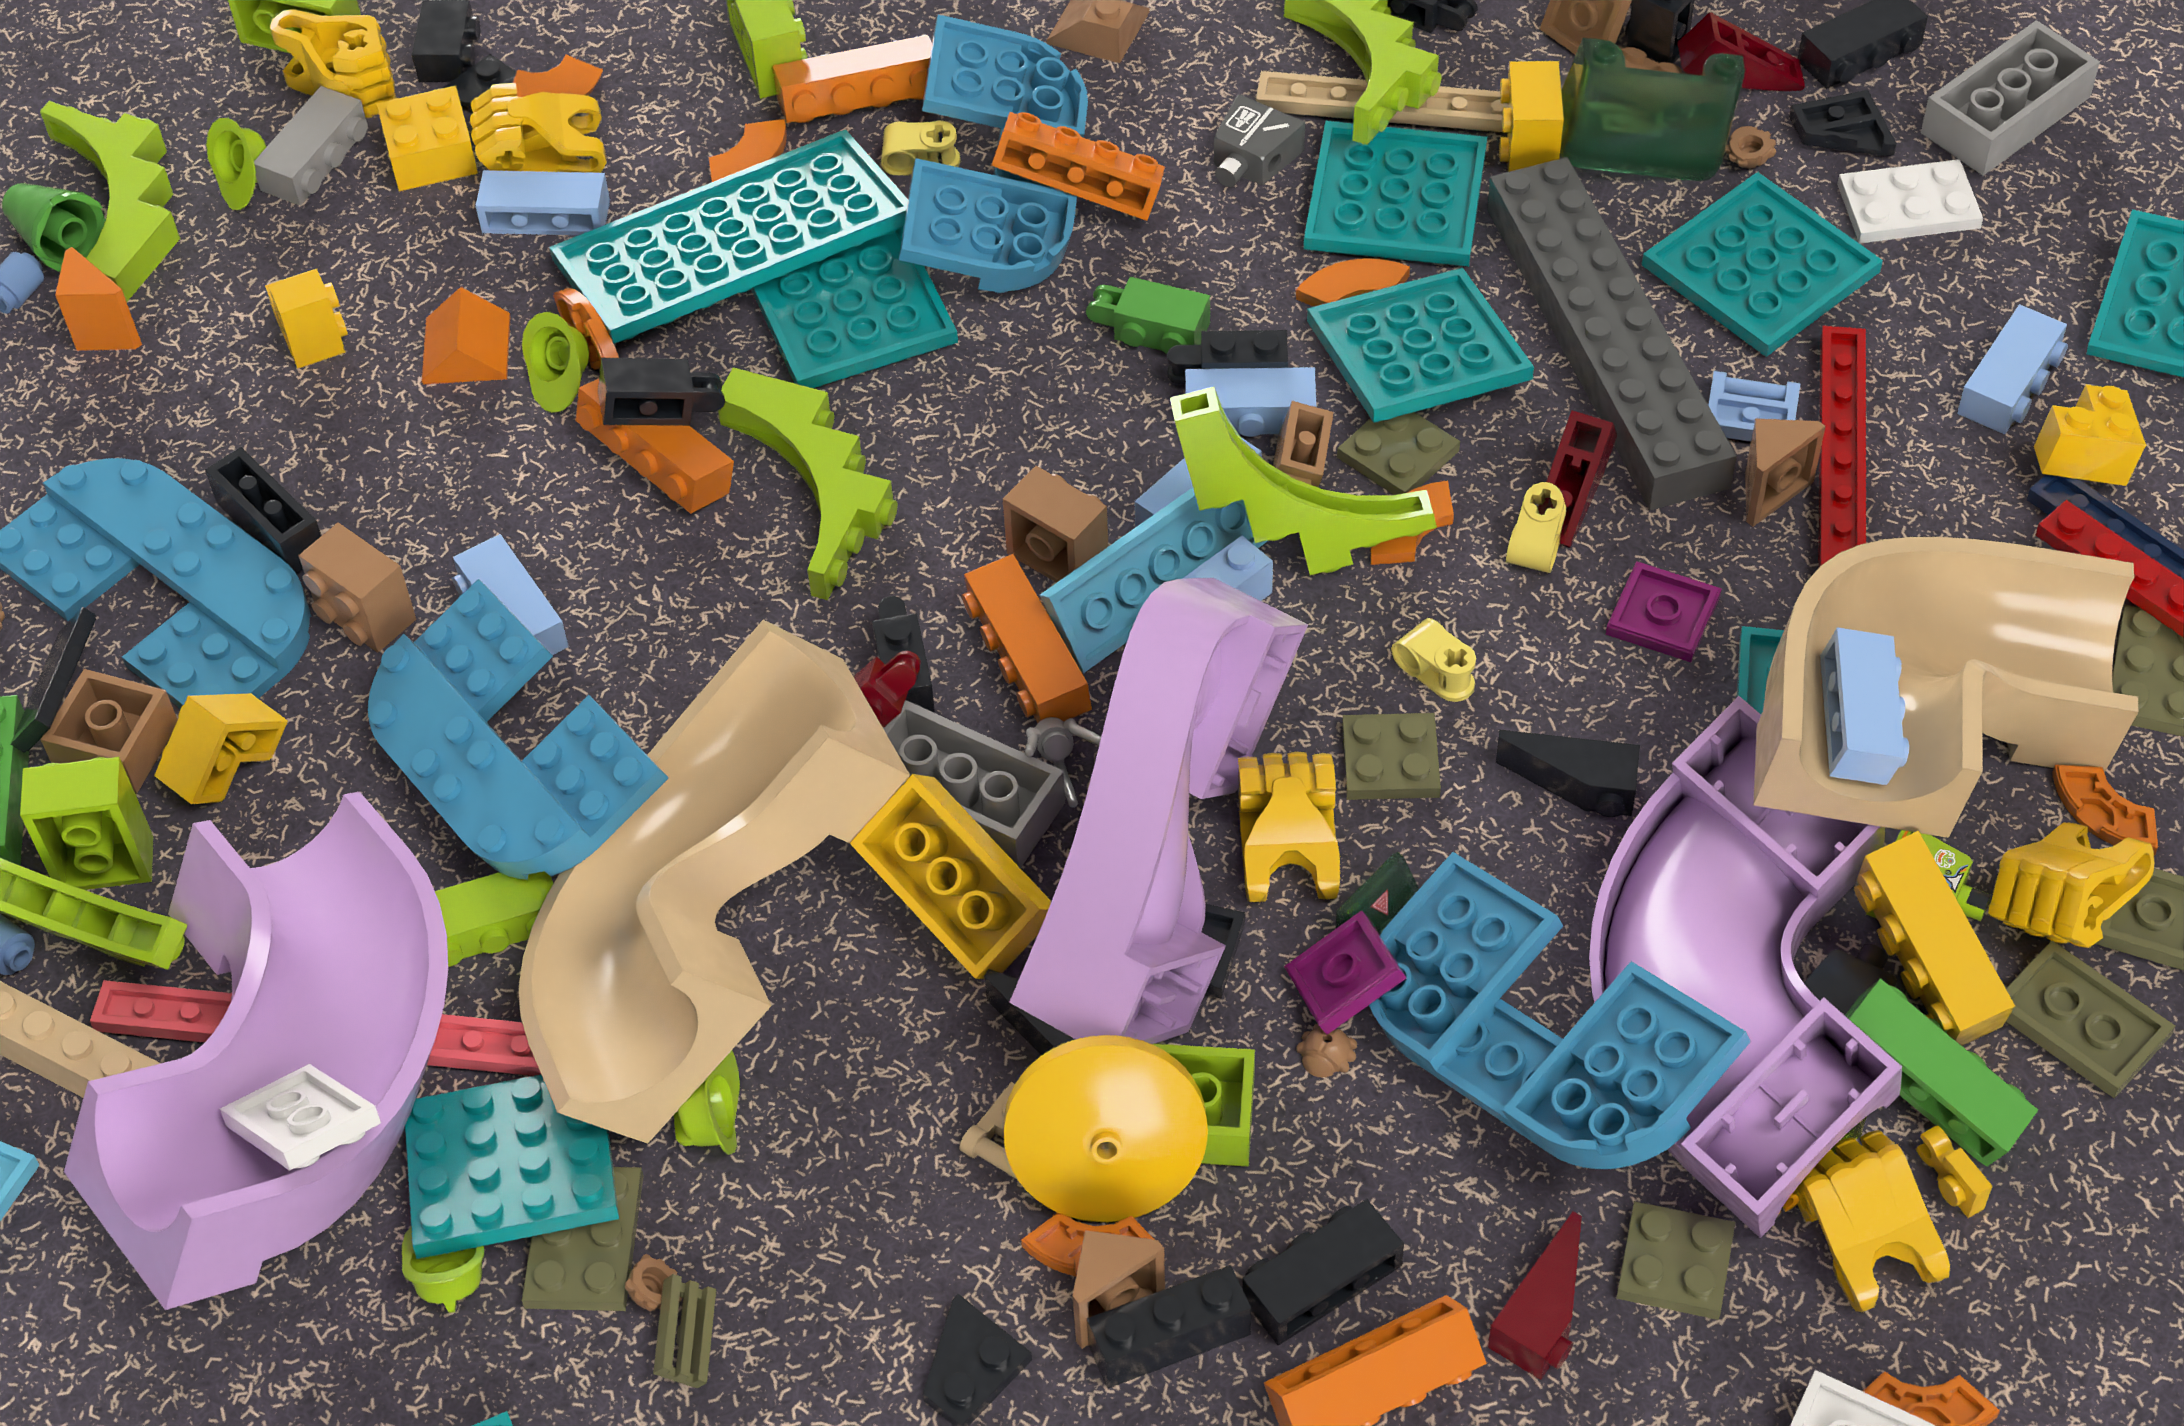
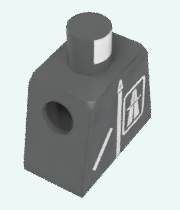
M1238 94L1214 137V164L1218 166L1215 170L1217 180L1226 187L1235 186L1241 177L1259 185H1264L1305 150V122Z

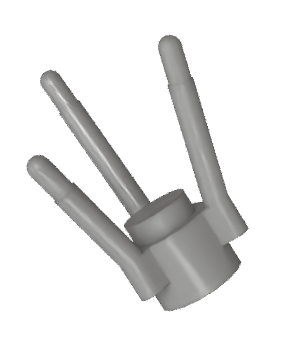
M1055 717L1045 718L1035 728L1030 727L1026 730L1028 740L1025 746V755L1027 757L1033 756L1037 747L1042 757L1052 761L1056 768L1063 770L1065 797L1070 807H1076L1078 801L1064 763V758L1073 749V735L1098 746L1100 745L1101 736L1077 725L1073 718H1069L1065 722Z

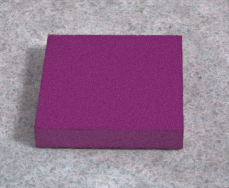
M1636 561L1607 624L1605 635L1692 663L1718 604L1722 588Z
M1363 911L1357 913L1284 966L1316 1022L1326 1035L1406 979L1405 974Z

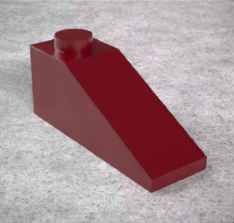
M1711 12L1677 42L1682 70L1691 78H1698L1712 86L1787 92L1802 91L1805 88L1798 58Z
M1571 410L1546 481L1557 486L1563 495L1566 505V516L1560 533L1559 545L1569 548L1573 544L1602 480L1617 438L1613 422ZM1545 498L1544 503L1537 506L1540 515H1545L1547 508L1555 509L1551 498Z
M1574 1211L1490 1327L1488 1348L1540 1380L1550 1366L1559 1369L1573 1347V1342L1569 1340V1333L1573 1314L1582 1216Z

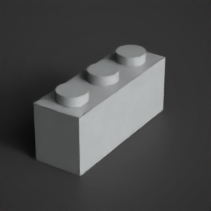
M320 86L255 159L256 178L260 191L300 206L310 194L316 193L320 188L322 180L333 168L338 167L342 163L344 155L356 141H361L366 134L368 125L361 100Z

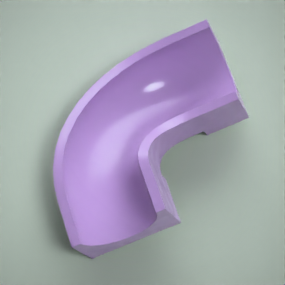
M1215 578L1175 579L1164 582L1150 594L1132 626L1121 658L1087 796L1062 876L1011 997V1004L1074 1039L1099 1035H1117L1155 1044L1189 1032L1226 945L1201 933L1205 921L1206 906L1200 872L1188 835L1189 793L1200 799L1232 794L1237 791L1238 758L1252 757L1308 624Z
M1738 696L1672 763L1673 773L1650 797L1625 833L1611 859L1599 891L1592 921L1589 960L1594 1003L1632 961L1747 1032L1751 1041L1750 1044L1686 1117L1691 1129L1667 1150L1693 1177L1761 1238L1774 1225L1778 1213L1798 1185L1832 1147L1866 1116L1882 1106L1887 1108L1900 1095L1902 1066L1824 997L1819 1001L1800 979L1793 964L1797 949L1807 933L1857 883L1856 880L1865 855L1884 847L1885 827L1754 806L1756 731L1761 714Z
M360 792L344 794L332 819L307 845L287 858L262 867L249 868L210 820L192 824L168 914L171 918L188 925L184 932L185 936L217 975L231 972V1003L213 1034L192 1054L178 1060L91 1080L87 1083L64 1173L165 1310L255 1284L264 1260L297 1248L330 1227L359 1200L379 1175L396 1147L413 1108L435 1042L445 1003L448 977L447 934L441 906L427 873L411 850ZM308 1064L376 1106L381 1124L366 1131L360 1140L351 1144L339 1145L321 1154L314 1164L288 1170L226 1127L220 1108Z

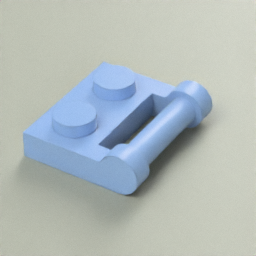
M1714 371L1708 406L1726 438L1751 441L1755 418L1796 419L1800 383L1787 381V385L1726 377L1727 372Z

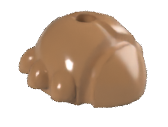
M1744 126L1732 133L1729 144L1724 148L1732 162H1736L1739 167L1752 169L1763 165L1768 158H1772L1776 154V149L1774 148L1776 141L1770 139L1771 134L1768 131L1764 132L1763 130H1757L1756 127Z
M1315 1024L1312 1031L1303 1033V1041L1296 1046V1051L1303 1057L1302 1063L1308 1073L1316 1077L1333 1076L1334 1072L1346 1073L1349 1071L1348 1062L1356 1060V1054L1353 1051L1357 1048L1356 1040L1348 1037L1340 1029H1335L1326 1035L1320 1026Z
M645 1254L631 1270L624 1286L633 1302L648 1311H654L657 1308H661L663 1280L672 1274L677 1275L675 1269L667 1266L662 1259L656 1260L651 1258L650 1255Z

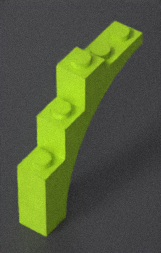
M1285 0V18L1309 26L1332 39L1351 55L1363 71L1368 85L1354 106L1353 141L1368 145L1378 132H1383L1386 129L1389 120L1398 111L1401 112L1405 105L1419 109L1430 96H1434L1437 93L1441 83V73L1438 72L1439 55L1415 48L1416 42L1412 39L1413 22L1391 16V10L1387 7V0Z
M48 101L40 110L50 139L76 150L92 162L108 181L110 199L106 222L97 243L86 259L122 289L126 302H128L180 240L172 213L164 208V205L174 194L165 168L157 164L167 152L158 124L146 118L142 119L124 113L116 123H113L106 118H99L81 112L74 107H66Z
M733 367L721 390L725 396V405L722 409L718 410L720 425L748 434L776 450L797 469L812 490L821 513L818 544L807 569L811 596L828 600L834 587H840L844 583L848 570L847 562L852 553L858 554L861 550L864 536L878 539L884 526L892 525L896 517L898 503L896 500H893L891 481L863 473L866 458L864 455H861L859 436L832 429L834 412L830 411L828 392Z
M1214 386L1170 398L1174 421L1199 511L1209 508H1223L1232 502L1244 500L1255 543L1267 540L1277 541L1287 535L1299 532L1310 575L1322 572L1331 573L1339 570L1341 567L1353 565L1350 553L1352 549L1360 547L1369 548L1383 541L1403 536H1417L1424 531L1437 528L1427 490L1397 495H1352L1315 487L1296 480L1270 465L1242 440L1225 415Z
M0 858L1 914L11 916L55 936L77 941L124 962L143 967L146 964L168 970L171 962L175 961L180 955L185 942L183 935L188 926L187 924L168 916L149 912L94 894Z

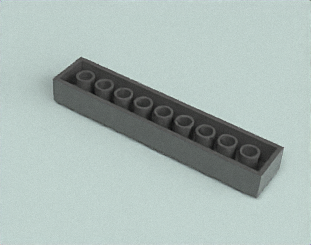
M1568 157L1491 176L1487 211L1599 418L1614 423L1617 432L1614 446L1649 511L1731 489L1737 455Z

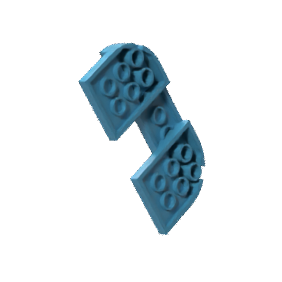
M938 14L933 35L922 111L1000 128L998 144L1010 112L1015 114L1020 112L1032 114L1038 117L1041 123L1055 128L1059 126L1069 127L1076 130L1080 137H1084L1088 97L1085 84L1077 69L1070 71L1060 61L1061 53L1045 42L1022 33ZM916 158L912 171L899 260L978 277V289L1005 293L1031 287L1049 277L1062 262L1073 230L1077 196L994 167V174L991 175Z
M108 458L66 466L59 473L43 482L47 495L0 530V569L67 621L82 607H87L138 565H142L188 600L189 603L122 656L123 662L128 669L150 686L166 690L170 701L180 709L184 705L187 696L251 693L255 697L260 698L293 669L308 645L311 613L303 587L294 570L279 556L159 468L142 461Z
M477 579L415 642L403 633L394 645L385 650L369 694V724L380 746L462 841L480 858L498 872L517 879H528V874L542 871L553 876L574 867L593 854L669 777L590 695L522 761L489 726L487 721L553 655L480 579Z
M1452 852L1390 921L1380 935L1406 976L1405 980L1369 1005L1374 1017L1391 1043L1408 1059L1549 1154L1569 1164L1592 1169L1621 1168L1646 1161L1666 1151L1691 1129L1686 1117L1750 1044L1751 1041L1747 1032L1630 961L1562 1039L1500 999L1561 930L1563 925L1559 917Z

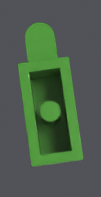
M1129 277L1124 289L1109 285L1097 286L1093 293L1095 301L1090 302L1086 308V315L1090 320L1114 327L1115 340L1123 341L1130 346H1144L1161 350L1165 353H1168L1169 349L1176 345H1201V331H1207L1210 324V295L1134 277Z

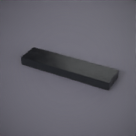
M82 607L59 631L10 745L23 753L29 751L43 737L54 721L96 621V615L85 607Z

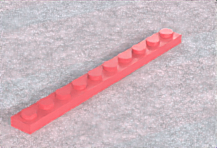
M104 980L90 1023L93 1029L99 1032L205 1043L223 1019L231 1003L232 993ZM442 1014L427 1065L528 1076L541 1074L528 1044L522 1022Z

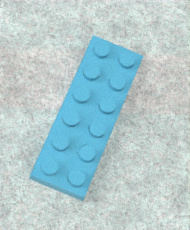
M1192 487L1040 594L1050 619L1082 673H1085L1127 643L1130 631L1141 607L1150 594L1164 582L1184 578L1242 535L1257 548L1267 542L1255 543L1244 500L1232 502L1223 508H1209L1199 511Z

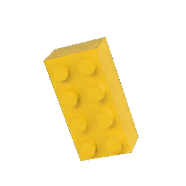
M912 774L850 842L853 848L975 979H985L984 976L988 969L1003 973L1038 935L1052 902L935 777Z
M1920 832L1912 833L1865 855L1856 880L1858 885L1854 887L1855 894L1866 913L1874 912L1881 925V928L1877 929L1879 939L1890 956L1894 954L1898 956L1905 971L1901 972L1902 981L1913 999L1920 997L1929 1013L1925 1016L1939 1022L1943 1031H1946L1961 1046L2003 1027L2015 1004Z

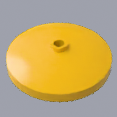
M1117 1035L1089 1036L1066 1042L1051 1049L1035 1060L1022 1073L1009 1095L1004 1113L1005 1152L1010 1167L1020 1184L1030 1195L1046 1207L1068 1217L1085 1221L1114 1222L1121 1221L1131 1215L1136 1218L1167 1204L1195 1176L1203 1160L1207 1145L1208 1127L1204 1100L1191 1074L1177 1059L1166 1051L1131 1037Z

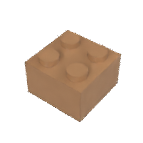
M1035 466L1003 498L1007 554H1014L1017 560L1056 583L1108 547L1107 506L1096 496L1085 494L1069 485L1057 474H1050L1042 468Z
M336 523L299 555L305 573L302 578L310 589L314 600L312 603L314 612L325 623L330 624L334 621L341 626L347 637L356 645L361 646L365 643L379 653L417 620L401 566L340 523Z
M83 669L58 710L51 728L41 738V742L51 763L62 764L87 761L97 757H120L133 790L137 794L171 737L178 719L166 690Z

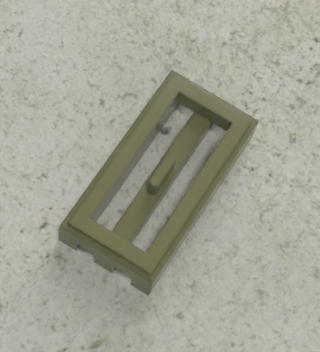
M672 1274L663 1280L653 1374L693 1388H699L707 1383L716 1289L709 1286L699 1289L698 1282L690 1280L687 1283H682L681 1276ZM682 1297L683 1307L681 1324L677 1327L676 1343L678 1344L677 1364L675 1368L672 1367L678 1317L679 1298Z

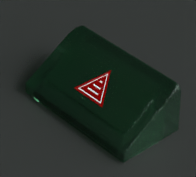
M1399 852L1393 853L1336 911V928L1360 911H1363L1379 935H1381L1390 921L1419 890L1402 854Z

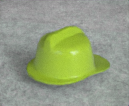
M219 118L212 123L208 131L206 142L207 156L216 176L221 195L232 210H242L248 205L252 198L255 184L258 183L254 161L266 148V144L257 132L248 128H241L237 122L230 118Z
M551 312L539 313L529 320L523 332V355L534 399L545 411L556 413L570 406L578 394L581 376L589 361V347L584 335L575 327L569 326L558 314Z
M732 1050L674 1114L675 1135L680 1145H695L699 1147L720 1145L722 1150L728 1155L735 1153L737 1147L735 1119L740 1081L738 1066Z
M410 1227L407 1230L402 1242V1272L405 1279L412 1282L421 1299L428 1303H443L447 1311L452 1313L456 1310L457 1300L471 1295L478 1289L482 1279L484 1246L417 1259L412 1244V1228Z

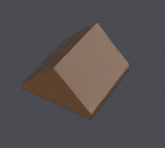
M1755 418L1745 471L1746 522L1752 527L1814 482L1825 431V425L1821 422Z
M1085 1230L1073 1291L1076 1342L1081 1349L1088 1345L1087 1318L1165 1289L1164 1247L1158 1240Z

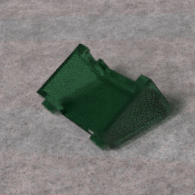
M1583 37L1561 89L1564 119L1560 148L1562 157H1568L1572 166L1584 169L1694 181L1711 179L1717 174L1724 158L1744 80L1743 56L1724 53L1711 55L1703 66V76L1626 67L1623 51L1614 43L1607 40Z

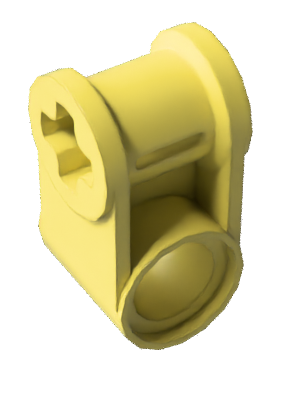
M941 120L915 123L894 122L887 125L884 129L881 157L883 170L891 175L912 174L916 158L939 163V153H941L942 164L958 167L961 160L959 151L954 147L957 139L955 127L951 123ZM939 132H942L943 135L942 142L939 139Z
M1540 482L1527 490L1517 524L1509 541L1506 555L1507 563L1551 573L1566 516L1564 498L1557 486L1548 482ZM1545 498H1551L1555 509L1547 508L1545 515H1540L1535 504H1543Z
M1430 618L1423 620L1392 645V655L1398 666L1410 676L1416 677L1441 698L1447 701L1458 702L1469 698L1474 692L1475 680L1471 672L1476 664L1475 652L1470 646L1462 643L1447 632L1437 621Z

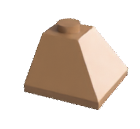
M1070 0L1047 38V44L1120 63L1148 16L1149 8L1121 0Z

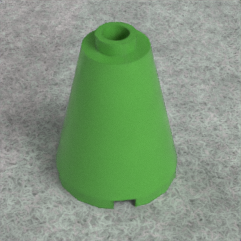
M19 183L8 189L2 200L4 215L33 253L44 265L58 272L61 271L65 251L73 247L85 258L88 256L97 243L106 222V218H104L101 210L103 208L101 204L83 192Z

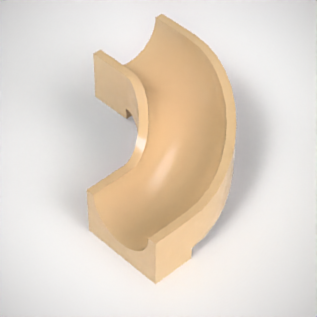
M1950 537L1884 539L1861 544L1837 554L1821 565L1806 582L1793 607L1774 654L1766 683L1764 710L1757 724L1753 805L1910 832L1919 831L1922 834L1949 838L1983 771L1982 733L1997 740L2010 743V761L2054 768L2055 765L2103 767L2105 773L2139 712L2138 697L2113 693L2112 685L2115 638L2122 607L2134 579V564L2012 543ZM1837 627L1894 636L1895 656L1901 659V674L1898 687L1899 697H1903L1905 700L1902 730L1903 737L1909 741V754L1906 764L1897 769L1887 785L1830 777L1820 655Z
M765 620L761 621L649 752L648 756L669 779L593 854L574 867L559 873L532 926L523 955L519 981L520 1017L528 1044L557 1112L647 1144L772 1006L739 939L717 931L715 919L722 905L743 889L807 854L829 834L850 843L910 776L844 660Z

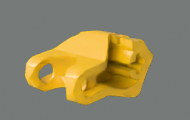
M292 9L282 11L272 19L270 30L275 44L286 49L294 56L283 69L285 81L290 88L313 95L320 86L359 99L362 102L366 118L379 114L376 103L397 98L395 95V82L390 67V57L386 52V42L381 35L380 25L374 17L369 15L319 16ZM295 27L301 29L302 32L298 33L286 28Z
M516 83L492 85L490 89L475 97L471 102L473 114L470 116V123L473 128L471 137L476 146L475 153L478 160L488 170L601 173L607 164L604 144L598 138L583 135L595 132L602 119L598 101L593 97L549 92L518 97ZM578 113H588L586 116H574ZM577 156H591L594 158L584 160L578 158Z
M1291 752L1287 754L1288 763L1283 764L1282 754L1267 753L1263 754V764L1258 765L1257 757L1246 756L1238 758L1239 818L1247 901H1266L1270 886V876L1278 867L1288 864L1302 866L1311 873L1319 899L1338 898L1340 857L1334 824L1333 809H1335L1336 782L1332 754L1312 755V762H1308L1307 753Z
M2064 822L2041 841L2008 850L2003 855L1988 914L1995 919L2003 921L2004 924L2010 927L2024 929V932L2037 937L2047 936V939L2056 943L2066 944L2069 942L2078 947L2089 948L2103 938L2102 929L2100 928L2102 922L2109 919L2134 897L2152 877L2154 872V851L2151 843L2128 837L2113 847L2092 849L2087 835L2088 826Z
M1880 1130L1871 1131L1861 1136V1144L1853 1137L1837 1142L1834 1145L1837 1155L1830 1150L1795 1189L1799 1195L1797 1205L1805 1221L1813 1222L1819 1220L1833 1256V1271L1836 1279L1856 1312L1867 1311L1876 1305L1879 1287L1873 1275V1267L1876 1260L1881 1257L1891 1256L1912 1264L1921 1279L1927 1283L1938 1282L1948 1278L1950 1271L1946 1250L1928 1214L1907 1159L1899 1145L1895 1144Z

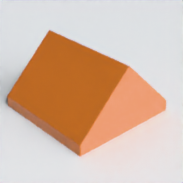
M73 247L66 250L55 296L76 350L137 349L142 343L122 289Z
M460 287L426 318L422 383L440 384L507 379L510 313Z

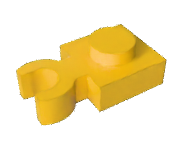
M1936 1125L1922 1133L1920 1138L1924 1143L1919 1145L1916 1151L1928 1166L1933 1167L1937 1171L1938 1187L1944 1199L1951 1206L1958 1205L1967 1218L1984 1210L1993 1187L1961 1147L1957 1150L1953 1149L1949 1137L1941 1127Z

